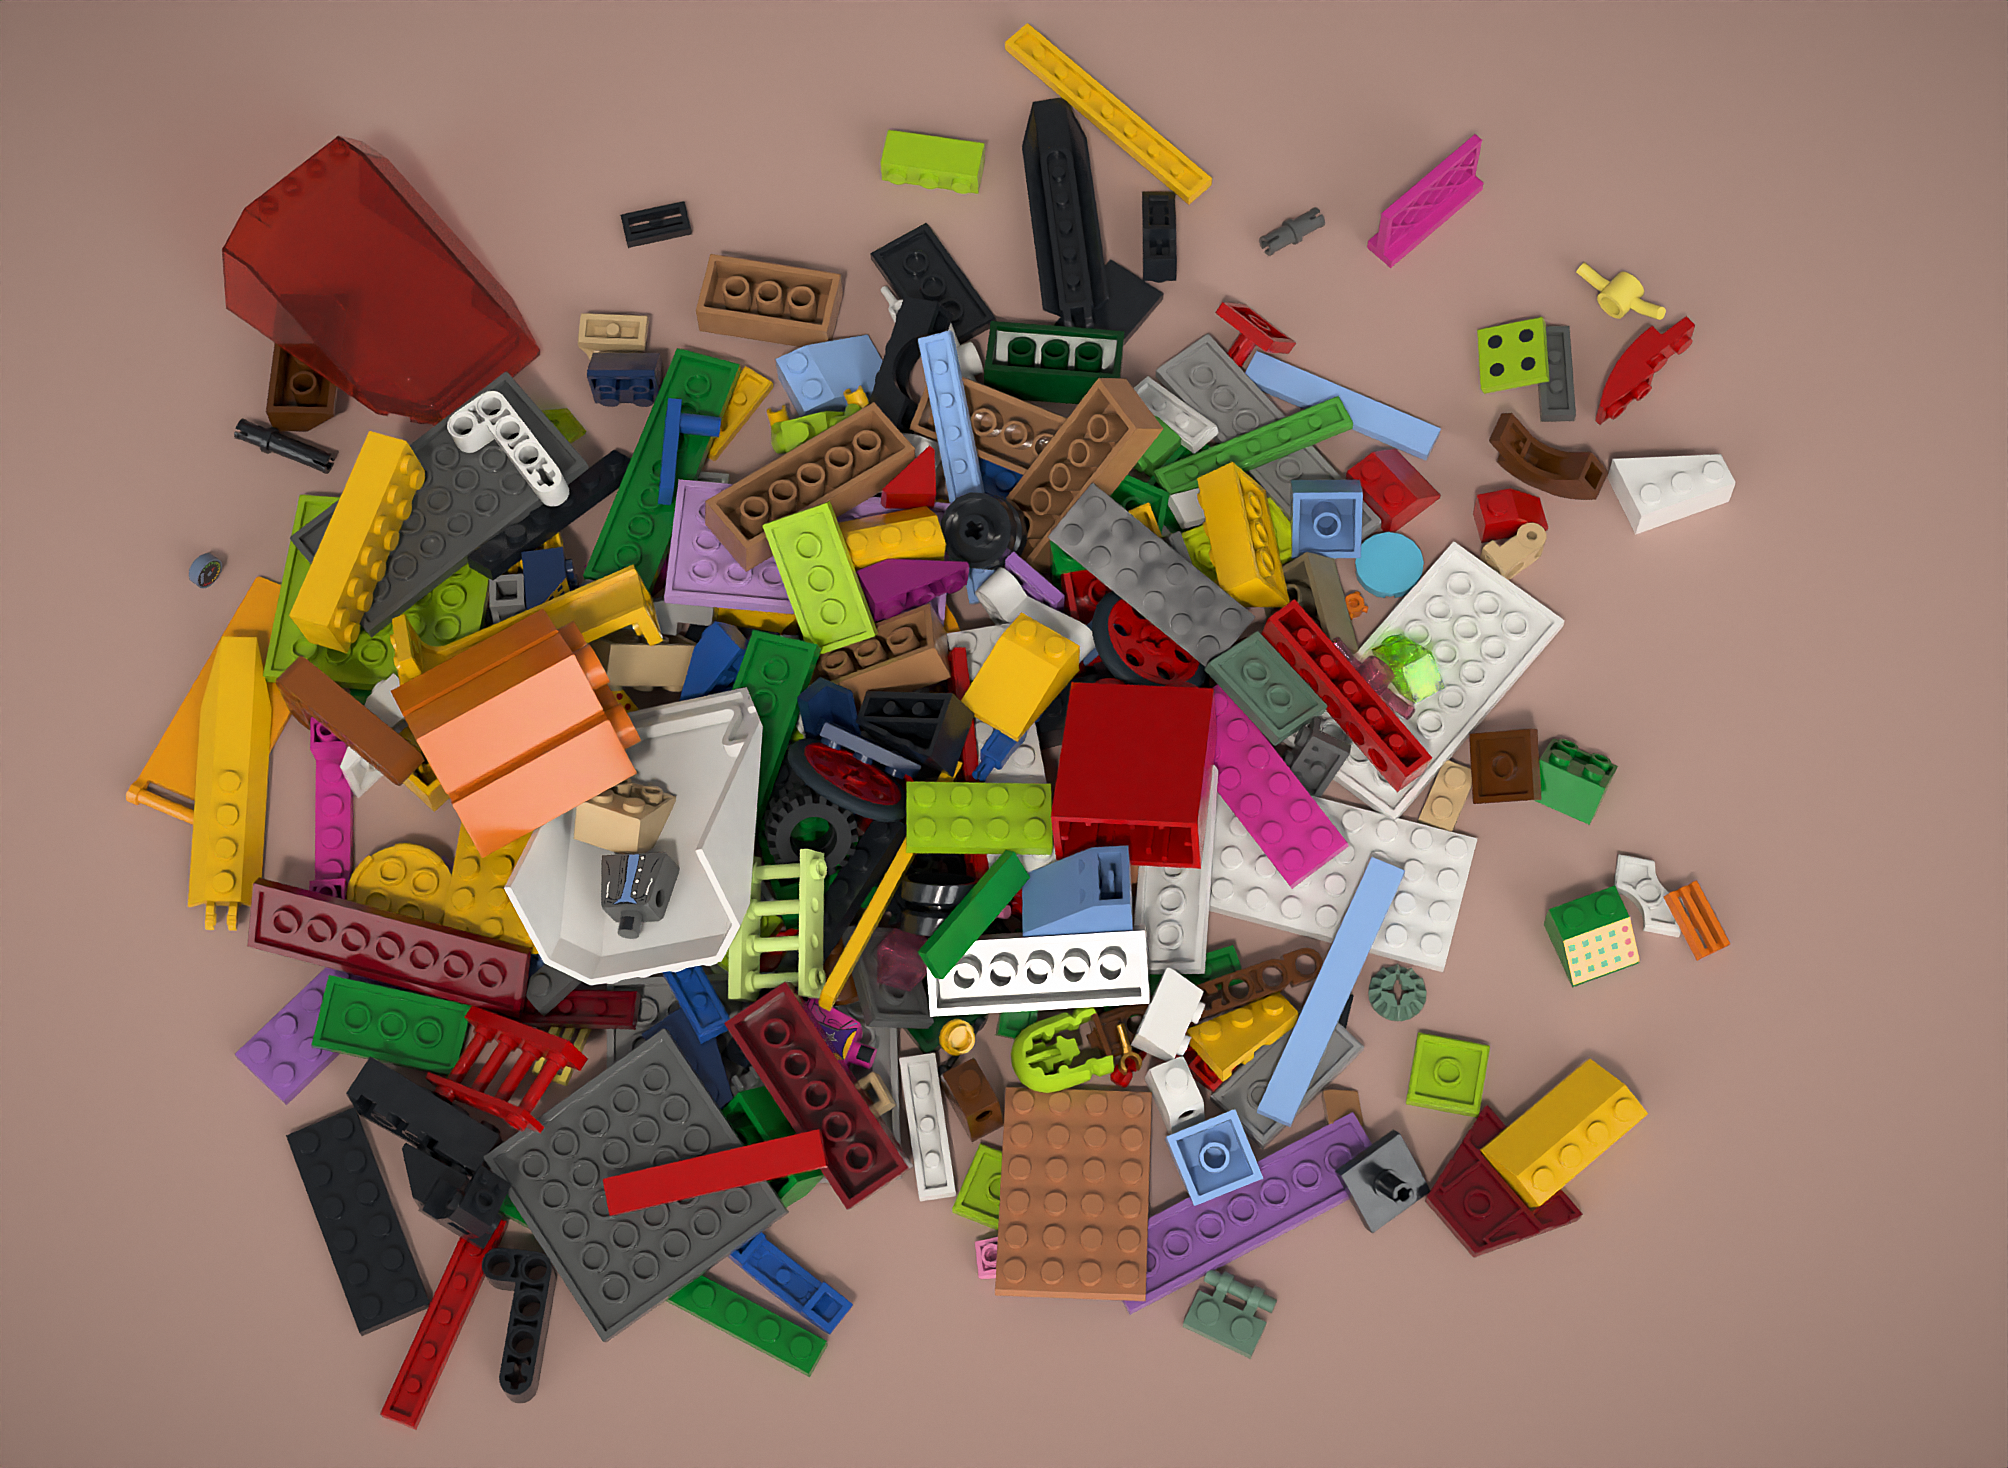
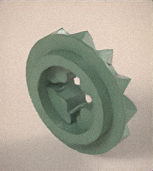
M1398 964L1393 967H1383L1372 977L1368 990L1369 1001L1373 1009L1380 1016L1391 1021H1405L1416 1016L1422 1010L1427 995L1423 978H1420L1412 968L1407 969L1400 967ZM1396 980L1401 984L1402 990L1409 992L1402 995L1399 1005H1397L1394 994L1387 991L1393 990Z

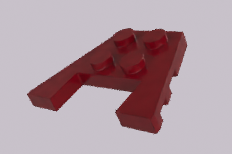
M1488 1105L1482 1109L1472 1128L1466 1134L1452 1159H1450L1425 1200L1473 1258L1577 1222L1583 1215L1562 1189L1557 1191L1541 1206L1530 1211L1483 1157L1480 1149L1507 1127Z

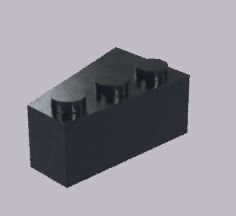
M866 691L856 723L878 743L953 777L974 713L953 693Z

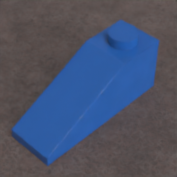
M715 621L704 630L702 638L694 647L679 702L721 693L735 683L749 641L734 625Z

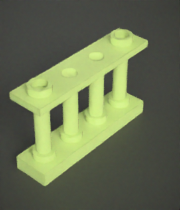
M800 849V863L761 865V858L753 856L750 904L729 946L728 999L755 1002L761 989L776 988L785 981L792 982L795 987H798L799 996L820 998L821 991L826 982L823 970L824 878L827 874L824 853L810 849ZM800 877L799 899L761 901L762 880ZM799 914V935L760 937V919L762 916ZM799 950L798 972L760 974V954L762 952Z

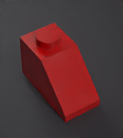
M1511 488L1478 494L1476 496L1473 516L1481 543L1514 537L1517 535L1518 529L1526 523L1539 524L1545 531H1548V524L1539 497Z

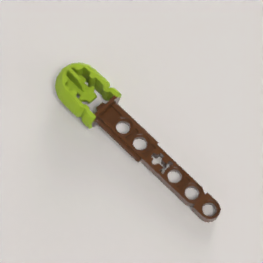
M1300 948L1283 954L1280 959L1272 958L1196 985L1204 991L1206 997L1217 994L1219 990L1215 986L1221 985L1222 997L1227 1002L1226 1005H1222V998L1213 1000L1209 1005L1210 1010H1206L1204 1007L1199 1021L1280 993L1289 983L1291 988L1311 982L1318 976L1323 966L1320 954L1311 948ZM1306 955L1314 960L1315 971L1313 973L1305 975L1297 970L1295 963L1296 959L1300 956ZM1270 967L1279 970L1282 976L1281 983L1274 987L1266 985L1262 980L1263 970ZM1235 979L1244 981L1248 986L1247 996L1241 999L1231 996L1228 990L1229 983ZM1149 1004L1124 1005L1097 1015L1093 1007L1075 1008L1072 1015L1063 1012L1033 1023L1023 1029L1014 1040L1011 1049V1062L1015 1074L1022 1084L1033 1091L1051 1093L1087 1082L1093 1074L1101 1077L1114 1072L1113 1057L1122 1055L1116 1024L1125 1023L1131 1045L1135 1034L1129 1032L1126 1024L1127 1020L1134 1015L1143 1017ZM1088 1022L1092 1033L1086 1035L1091 1049H1099L1102 1058L1098 1060L1091 1058L1086 1060L1084 1065L1069 1069L1068 1066L1071 1065L1073 1058L1080 1055L1075 1038L1066 1039L1062 1036H1057L1056 1044L1048 1047L1045 1044L1051 1042L1054 1034L1067 1029L1070 1031L1076 1030L1081 1024ZM1190 1022L1188 1028L1195 1026V1024ZM1042 1040V1042L1033 1045L1034 1042ZM1131 1046L1132 1051L1138 1049L1136 1047ZM1062 1061L1065 1063V1065L1059 1067L1056 1074L1045 1075L1054 1071V1064Z

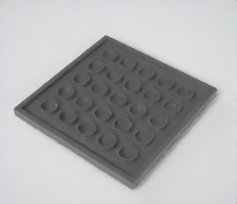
M665 1028L536 1120L544 1126L541 1133L526 1128L524 1132L519 1131L484 1156L493 1173L512 1184L507 1193L603 1342H608L789 1213L770 1182L764 1181L609 1216L603 1185L604 1178L745 1146L670 1032Z

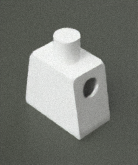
M1183 1056L1148 1070L1145 1081L1150 1092H1152V1097L1169 1135L1205 1121L1202 1096ZM1191 1111L1190 1115L1179 1118L1184 1112Z

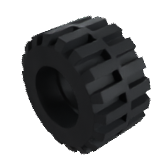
M800 781L793 782V789L788 791L786 787H783L779 790L780 798L773 797L769 802L771 810L765 811L764 819L766 824H764V832L770 854L773 855L776 864L800 863V849H810L824 853L827 871L829 875L837 872L835 867L838 864L844 867L848 863L846 855L853 856L856 850L854 842H858V832L853 812L832 803L808 785L801 786ZM820 817L831 823L825 835L814 841H800L791 836V832L796 824L806 818Z

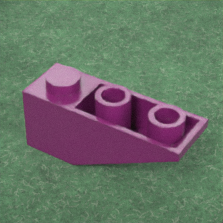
M886 559L858 570L856 574L872 618L876 622L883 618L889 619L897 616L903 610L915 605H926L933 598L945 593L952 594L961 590L967 585L969 564L960 561Z

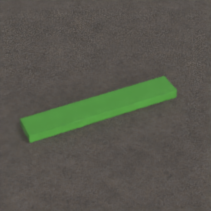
M1337 396L1154 470V478L1160 489L1170 493V497L1173 494L1199 488L1197 478L1226 464L1234 462L1244 472L1250 471L1353 429V421L1341 399Z

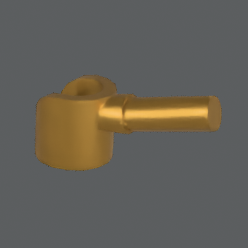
M1125 1023L1116 1024L1123 1055L1119 1059L1118 1069L1123 1075H1126L1127 1069L1124 1061L1126 1058H1131L1135 1061L1138 1072L1142 1066V1059L1137 1053L1132 1051Z

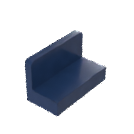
M819 677L797 697L806 739H822V736L815 731L820 717L861 735L860 726L856 723L857 712L851 690Z

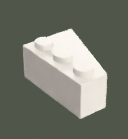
M1721 454L1612 459L1607 477L1635 535L1729 502L1736 483Z

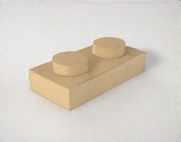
M1449 760L1442 765L1419 816V824L1453 832L1472 788L1471 769Z

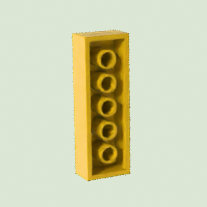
M372 431L368 432L289 614L309 643L347 653L351 643H354L359 636V624L364 613L368 612L371 608L376 584L385 575L388 556L397 547L402 523L409 518L414 495L417 490L421 489L425 480V470L405 440Z

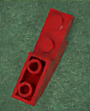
M1687 316L1663 334H1660L1651 326L1627 348L1617 361L1604 387L1595 419L1599 425L1609 418L1614 420L1625 411L1627 405L1634 399L1637 401L1643 399L1652 389L1651 382L1654 373L1658 372L1673 354L1677 353L1680 355L1690 347L1693 342L1691 338L1695 324Z

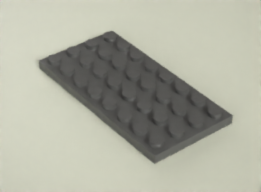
M507 371L410 445L425 470V480L421 489L417 490L414 495L409 518L402 523L397 547L388 556L385 575L376 584L371 608L368 612L364 613L360 625L370 637L377 634L391 623L393 618L400 616L467 564V556L499 533L505 531L510 525L521 522L530 515L531 511L544 504L495 439L473 453L463 452L457 447L447 429V422L455 412L487 391L500 392L560 469L567 485L589 469L587 462ZM500 409L492 411L489 415L497 414ZM472 428L464 430L461 435L469 433ZM519 433L510 435L507 440L516 438ZM538 457L529 459L526 464L535 462ZM546 476L543 479L544 484L552 486V483ZM338 501L290 537V540L310 564H312Z

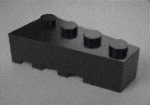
M371 1056L346 1092L359 1116L416 1147L421 1144L438 1155L437 1159L446 1164L451 1161L460 1165L468 1171V1176L473 1177L479 1165L491 1170L484 1156L504 1143L499 1135L501 1131L491 1123L484 1120L480 1123L469 1117L470 1114L460 1106L453 1103L449 1105L429 1089L418 1086Z

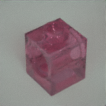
M894 928L877 946V982L910 992L927 975V966L918 954L919 949L926 943L927 938Z

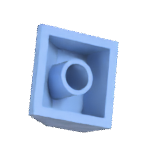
M1235 1109L1165 1138L1177 1171L1194 1206L1263 1179Z

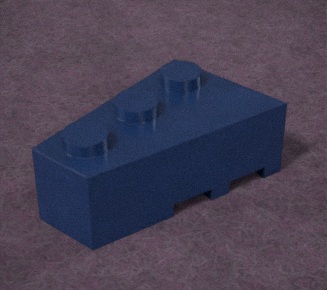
M681 1007L641 1034L645 1042L662 1029H667L720 1109L723 1110L733 1099L716 1037L700 1044Z

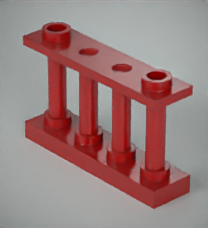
M471 1006L464 1017L475 1027L473 1030L475 1035L447 1078L428 1072L425 1079L436 1088L433 1093L449 1104L456 1100L503 1118L510 1126L521 1132L528 1128L541 1133L544 1126L531 1115L535 1106L559 1069L563 1070L565 1066L581 1071L588 1058L567 1039ZM493 1039L496 1040L499 1044L471 1087L461 1085L464 1077L487 1042L492 1043ZM517 1048L520 1049L522 1054L495 1096L485 1094L484 1092L511 1051L515 1052ZM541 1057L545 1058L547 1062L520 1104L516 1106L508 1103L535 1060L539 1061Z

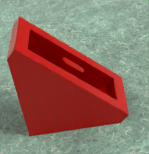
M930 445L882 489L880 504L885 509H912L923 506L934 509L936 498L935 450Z

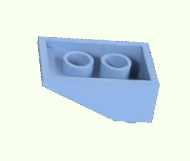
M868 335L805 345L775 359L778 379L799 417L824 411L845 412L848 403L843 392L846 389L854 392L860 385L868 400H870L875 385V377L882 364V359Z

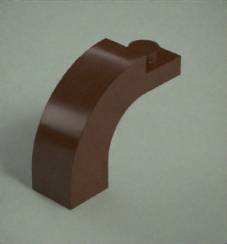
M1501 413L1489 439V442L1500 453L1496 462L1503 469L1523 483L1554 496L1575 500H1596L1608 475V470L1592 452H1565L1551 448L1533 437L1513 413Z

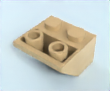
M628 778L576 807L573 839L619 854L646 853L654 848L676 802V796L664 793L661 788L656 786H643L633 783Z

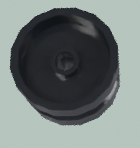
M971 492L960 496L947 507L941 520V530L946 543L945 552L953 561L967 562L969 568L997 570L999 567L1005 568V559L1013 552L1020 557L1027 544L1028 525L1024 513L1015 502L1001 495Z
M938 872L915 873L902 876L901 897L913 904L901 909L900 930L916 935L932 936L977 884L980 878L965 874Z

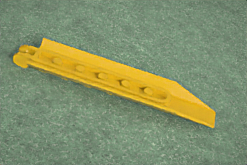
M221 636L201 705L188 907L205 903L206 930L215 929L217 923L216 906H229L227 914L228 930L237 931L239 906L243 904L251 907L253 883L259 877L262 878L272 708L266 679L263 677L264 670L257 637Z

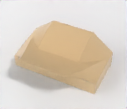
M581 313L578 346L587 354L590 360L593 353H642L646 347L648 317Z

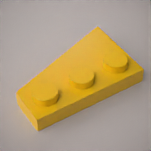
M1277 993L1188 1028L1186 1035L1191 1037L1190 1046L1224 1082L1232 1076V1069L1238 1064L1246 1065L1254 1058L1256 1050L1263 1045L1273 1044L1291 1030L1298 1021L1299 1012L1281 993Z

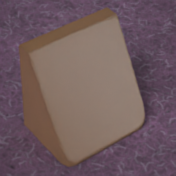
M1322 1091L1321 1098L1326 1125L1334 1124V1121L1353 1112L1360 1125L1364 1126L1358 1091Z

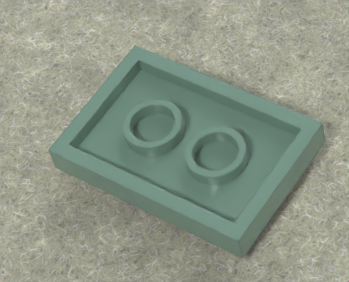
M1259 631L1210 661L1205 668L1210 677L1274 746L1297 732L1303 725L1309 724L1314 716L1318 718L1324 714L1328 707Z

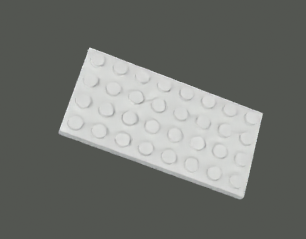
M1453 542L1361 646L1359 651L1349 660L1353 667L1433 758L1422 775L1397 793L1325 710L1324 714L1318 717L1321 719L1320 731L1351 745L1350 755L1333 780L1376 812L1386 815L1392 821L1400 818L1439 772L1442 765L1453 756L1469 737V734L1477 728L1560 631L1565 620L1456 542ZM1298 731L1282 742L1293 749Z
M1217 792L1209 911L1333 943L1371 858L1374 857L1405 870V874L1369 953L1439 972L1444 971L1477 838L1400 818L1392 821L1381 813L1311 796L1346 840L1349 847L1291 889Z

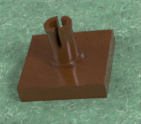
M1537 729L1469 734L1473 804L1542 800Z

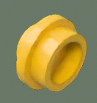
M954 1019L946 1023L939 1036L942 1049L954 1056L969 1052L975 1043L973 1027L961 1019Z

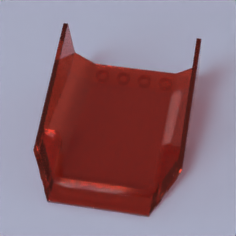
M339 135L246 206L222 248L226 309L377 415L388 417L389 413L410 417V422L435 426L507 371L513 378L540 355V349L509 293L385 156L363 141Z

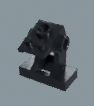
M479 1165L463 1191L442 1178L437 1179L418 1211L475 1247L484 1249L503 1218L498 1212L512 1184L486 1167Z

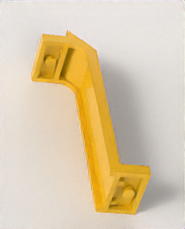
M631 565L445 646L437 647L424 643L417 635L406 615L402 614L392 619L394 634L390 635L395 651L393 660L398 670L399 683L402 685L541 609L546 612L556 629L574 621L586 643L632 624L638 636L643 634L649 645L653 646L663 641L653 599L635 566Z

